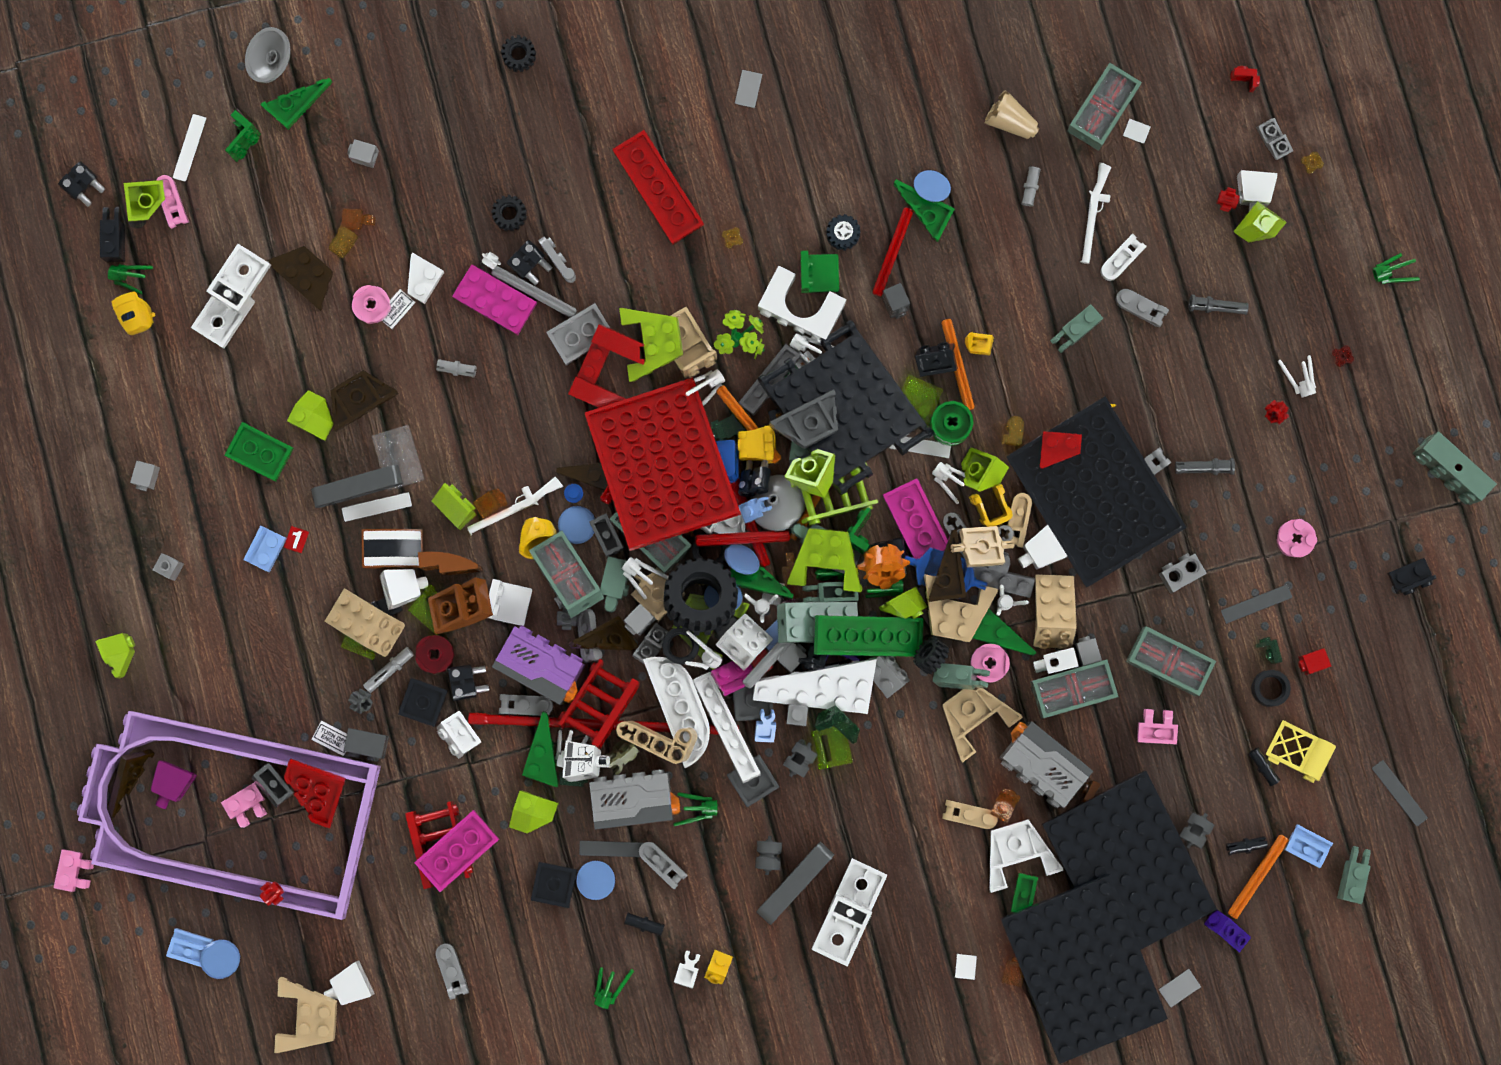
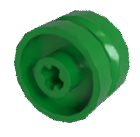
M949 401L939 405L933 412L929 424L934 433V439L946 446H956L964 442L972 431L974 424L973 415L969 408L960 402ZM952 421L954 425L949 426L948 423Z

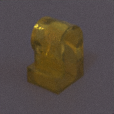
M340 225L337 235L330 243L329 250L344 258L357 241L358 236L348 228Z
M1013 416L1007 421L1006 429L1008 434H1003L1001 444L1021 446L1024 421L1018 416Z

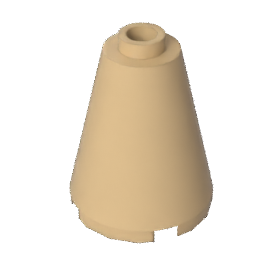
M1003 91L998 97L1000 100L996 104L994 103L988 112L985 123L1026 139L1033 138L1039 130L1037 127L1038 122L1009 92Z

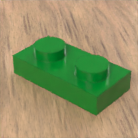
M1018 873L1011 912H1017L1033 905L1038 877Z

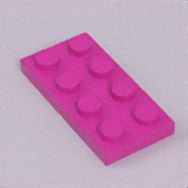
M472 264L452 296L454 299L516 335L520 333L537 305V302Z
M917 478L882 495L913 558H921L930 547L941 551L945 550L948 540Z
M473 810L414 863L437 890L441 892L500 839L476 811Z

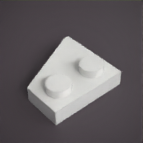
M412 253L408 295L425 304L443 276L444 271Z

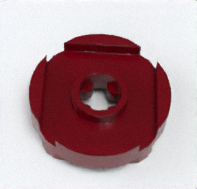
M437 635L424 637L417 644L415 650V659L418 666L425 672L434 674L447 670L455 656L452 644L446 638ZM432 649L434 651L439 650L438 659L430 658L432 655L430 651Z

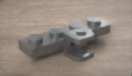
M785 344L761 375H766L781 366L788 358H791L794 364H796L801 355ZM787 370L769 381V384L773 386L785 378L789 371ZM758 379L739 401L740 406L753 416L769 398Z
M1003 552L1005 558L1003 565L974 567L976 579L988 583L987 587L1000 590V585H1003L1004 592L1028 598L1031 597L1035 578L1008 572L1010 565L1008 553Z

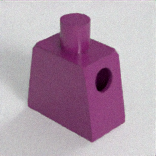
M159 760L151 786V791L159 795L155 805L166 809L170 800L179 802L195 780L197 774L167 761Z

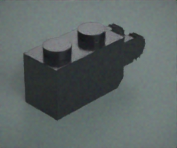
M103 207L102 220H100V258L105 262H125V226L122 223L121 208L115 207L114 220H110L109 208Z

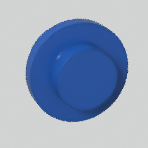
M570 484L565 488L564 496L567 501L577 503L583 498V490L577 484Z

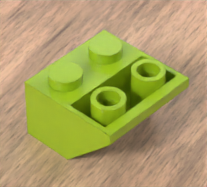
M444 483L432 499V502L461 530L477 515L473 511L475 507L466 498L463 500L460 498L463 494L453 484L449 486Z

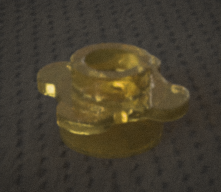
M1312 152L1309 156H1304L1301 159V163L1306 166V171L1309 174L1324 166L1317 152Z
M734 227L728 231H723L722 237L725 238V246L730 249L734 245H742L743 239L740 237L739 228Z

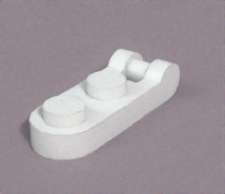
M1134 234L1102 266L1101 276L1105 280L1113 281L1118 278L1147 247L1143 242L1140 243L1136 240L1137 237ZM1130 245L1136 249L1134 252L1128 248Z

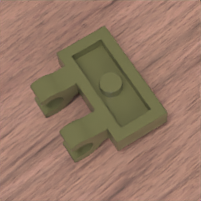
M621 739L612 747L613 750L605 756H609L611 759L609 768H616L613 772L618 775L622 772L623 763L626 764L633 761L639 750L634 744Z

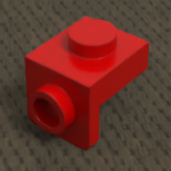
M1237 66L1231 72V81L1249 82V92H1254L1256 87H1259L1260 76L1257 75V69Z

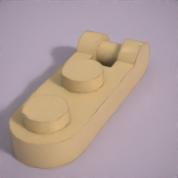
M1019 493L1013 498L1011 504L1013 516L1008 520L1007 524L1013 531L1020 532L1019 537L1014 536L1012 540L1014 541L1013 544L1021 548L1024 545L1032 506L1030 496L1025 493ZM1006 530V534H1005V538H1006V539L1009 538V537H1008V534L1010 533L1009 530Z
M946 800L945 805L947 808L946 812L943 813L942 819L984 829H991L997 824V815L992 810ZM954 808L960 809L958 816L953 815Z

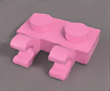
M1144 709V723L1138 722L1137 742L1177 744L1178 725L1172 724L1173 711L1163 710V724L1153 723L1154 710Z
M255 782L221 802L229 818L234 819L236 817L241 828L250 825V821L244 813L253 807L257 817L261 818L267 814L261 804L265 797Z
M63 849L60 855L54 888L74 892L76 887L89 888L91 880L80 879L78 874L80 868L93 869L92 861L82 859L83 853Z

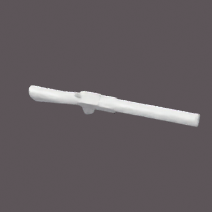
M1099 162L1095 188L1093 192L1089 190L1091 197L1083 257L1082 261H1080L1084 264H1089L1096 214L1103 209L1104 202H1110V195L1100 193L1111 167ZM1098 201L1102 202V208L1097 211Z
M556 477L552 478L533 495L529 486L522 488L523 495L516 498L514 505L468 526V531L472 535V533L534 504L539 505L537 501L545 494L564 486ZM525 496V500L516 503L518 498Z

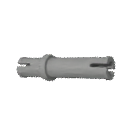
M406 647L397 656L391 657L389 663L363 684L364 688L369 693H372L394 672L400 671L402 666L414 656V653Z

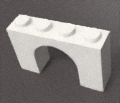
M778 266L758 304L760 314L768 318L772 316L777 319L779 324L783 326L790 325L794 327L793 330L802 335L806 333L811 336L812 340L820 343V338L826 340L833 330L847 299L829 291L821 309L815 315L808 318L794 316L787 309L785 298L795 280L796 274Z

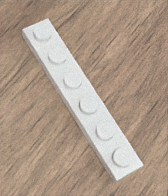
M708 672L693 679L695 688L742 783L760 776L761 773L711 673Z

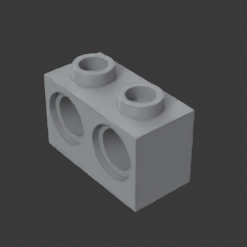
M1187 553L1178 558L1180 562L1173 565L1171 562L1162 567L1163 572L1159 573V576L1170 594L1207 574L1196 554L1190 556ZM1187 562H1190L1194 565L1193 572H1188L1186 570ZM1170 572L1177 574L1178 579L1176 582L1169 579Z
M639 604L624 620L627 623L624 627L633 635L637 633L640 636L656 619Z

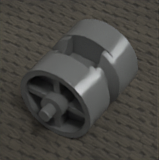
M798 742L795 743L791 750L792 756H788L783 763V766L790 769V777L796 774L803 778L809 771L808 765L813 764L818 754L811 751V743L804 746Z
M1192 813L1188 819V827H1184L1180 834V838L1187 841L1186 847L1188 849L1193 845L1200 849L1203 848L1207 840L1205 836L1210 835L1215 826L1208 821V814L1204 813L1203 816Z
M768 836L766 841H757L756 850L760 856L756 857L755 868L764 869L765 875H769L771 870H780L781 861L777 855L782 851V842H774L772 836Z

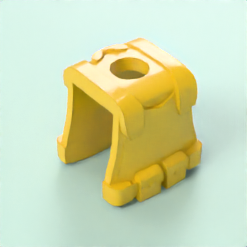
M771 426L738 432V451L741 461L766 460L768 464L773 463L776 437Z
M1002 484L995 485L992 489L1003 515L991 520L987 517L980 496L978 494L969 496L971 504L975 505L981 518L980 523L983 526H997L1010 520L1013 516L1011 508L1007 506L1003 495L1005 490Z

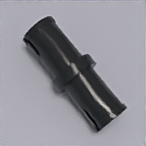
M1259 747L1248 753L1258 767L1257 771L1262 773L1270 787L1281 780L1271 767V762L1266 760Z
M1265 836L1254 839L1244 838L1239 842L1226 843V850L1229 851V856L1244 852L1249 854L1254 850L1268 848Z
M629 912L624 922V925L638 928L641 932L647 931L659 936L662 935L665 924L649 920V917L645 916L642 918Z

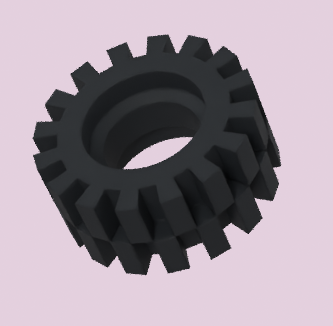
M517 35V38L511 36L510 40L507 38L505 40L506 44L503 43V49H501L504 64L508 69H513L514 72H517V70L523 72V69L529 70V66H533V61L536 60V51L531 40H527L525 36L521 38L520 35ZM517 47H521L526 51L525 57L521 60H515L511 56L512 51Z
M501 196L502 199L499 200L498 198L496 200V204H493L491 211L494 222L500 229L503 228L504 231L510 230L512 232L516 228L517 230L520 229L519 226H523L525 224L524 220L527 219V211L523 202L516 196ZM506 207L515 208L517 212L515 218L511 220L504 219L502 216L503 210Z
M930 637L928 641L925 640L924 644L919 646L920 649L916 650V655L913 657L914 664L926 674H932V671L936 672L937 668L940 669L942 667L941 664L945 663L944 659L948 658L949 647L937 637Z

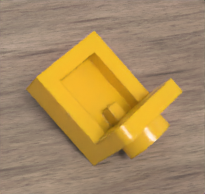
M714 950L705 978L711 983L723 984L733 957Z

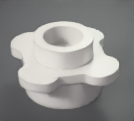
M491 252L482 254L484 257L482 262L488 267L494 269L497 265H501V262L498 261L499 258Z

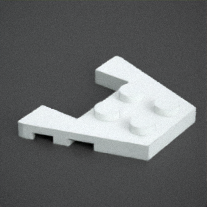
M1028 819L990 831L989 890L991 893L1008 888L1002 871L1003 867L1040 856L1046 876L1064 871Z

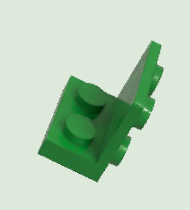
M235 110L230 116L235 120L233 124L241 132L225 151L237 162L246 156L247 150L251 145L253 146L258 142L261 133L250 121Z
M801 251V293L839 292L838 254L808 255V251Z
M869 507L865 511L863 509L860 511L856 518V525H851L847 530L852 548L862 555L870 549L869 540L862 535L858 536L871 516V509Z

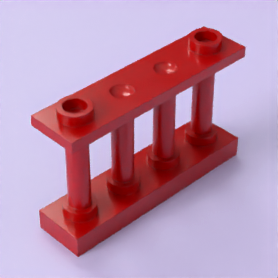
M601 659L597 663L594 662L589 669L590 675L567 711H562L558 718V721H560L558 724L561 729H564L566 724L572 726L590 737L591 741H593L591 744L599 749L605 743L640 687V683L633 678L630 682H624L602 669L604 662ZM597 675L622 689L623 694L620 699H615L592 685ZM587 691L612 705L611 708L613 710L610 715H604L581 701ZM578 707L601 721L603 726L599 731H593L571 716Z
M453 801L447 802V809L424 815H416V811L405 813L416 860L426 853L424 847L426 842L444 837L458 824L457 816H459V809L457 804L454 805ZM450 816L451 828L425 835L421 833L419 826L422 823ZM472 865L463 872L465 878L472 877ZM419 869L423 889L434 887Z

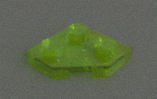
M908 375L902 392L928 425L944 389Z

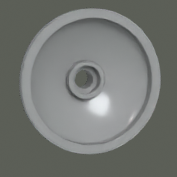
M268 27L259 31L252 38L246 50L245 66L247 73L253 80L260 83H269L277 79L284 72L290 59V42L287 35L280 29Z
M785 475L770 476L768 492L760 495L756 493L755 496L750 497V500L755 498L758 500L762 497L769 498L765 500L764 505L765 507L772 506V509L762 512L763 517L755 520L758 525L769 531H783L792 527L799 521L805 509L801 489L798 486L791 487L790 481L785 479ZM776 497V501L772 503L771 499Z

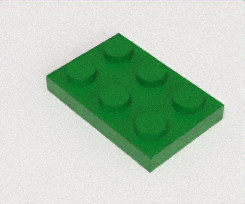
M242 422L224 456L277 482L294 448Z

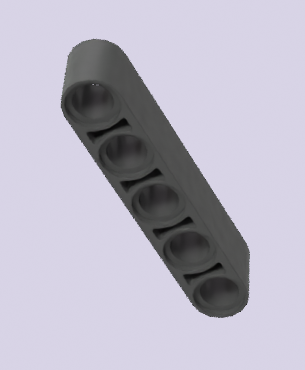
M391 465L311 489L315 508H322L402 485L403 481L399 465Z
M820 841L759 907L756 913L771 925L835 854Z

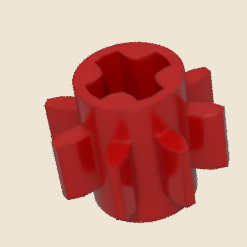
M1227 187L1225 191H1220L1217 199V204L1221 206L1220 210L1229 212L1231 208L1236 209L1240 195L1235 193L1236 189Z
M1273 400L1265 407L1267 411L1265 417H1267L1271 424L1277 422L1280 425L1289 417L1287 414L1289 407L1283 401L1276 402V400Z
M275 881L272 884L266 882L260 888L263 892L259 896L268 906L272 903L277 905L284 899L281 896L284 890Z

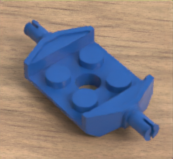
M930 547L921 558L915 559L907 555L905 556V559L910 561L909 565L916 568L918 585L926 586L924 574L937 575L944 551ZM961 557L966 592L974 586L986 590L988 583L976 579L974 567H967L965 558Z

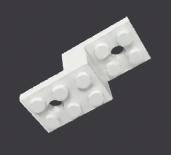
M237 244L206 292L211 295V298L191 328L220 347L225 348L254 305L255 301L251 298V295L267 273L271 264ZM244 265L248 266L249 272L246 275H241L239 273L240 268ZM216 318H222L223 320L220 327H214L213 325Z
M853 858L851 859L814 942L813 951L848 967L872 914L871 910L887 878V874ZM859 879L867 881V887L864 890H859L856 887V882ZM835 934L843 936V943L841 945L833 944L832 937Z

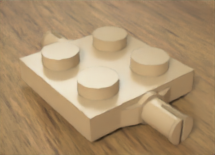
M997 526L962 528L959 531L961 544H951L952 553L963 552L967 567L1003 565L1005 563L1004 549L1014 548L1013 540L1002 541Z
M652 572L647 575L653 581V584L650 585L643 578L635 575L634 577L640 582L639 587L647 596V599H643L637 590L631 596L657 621H660L667 614L664 608V587L668 579Z

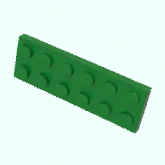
M815 615L814 654L914 657L916 650H919V646L923 645L924 618L905 619L902 617Z

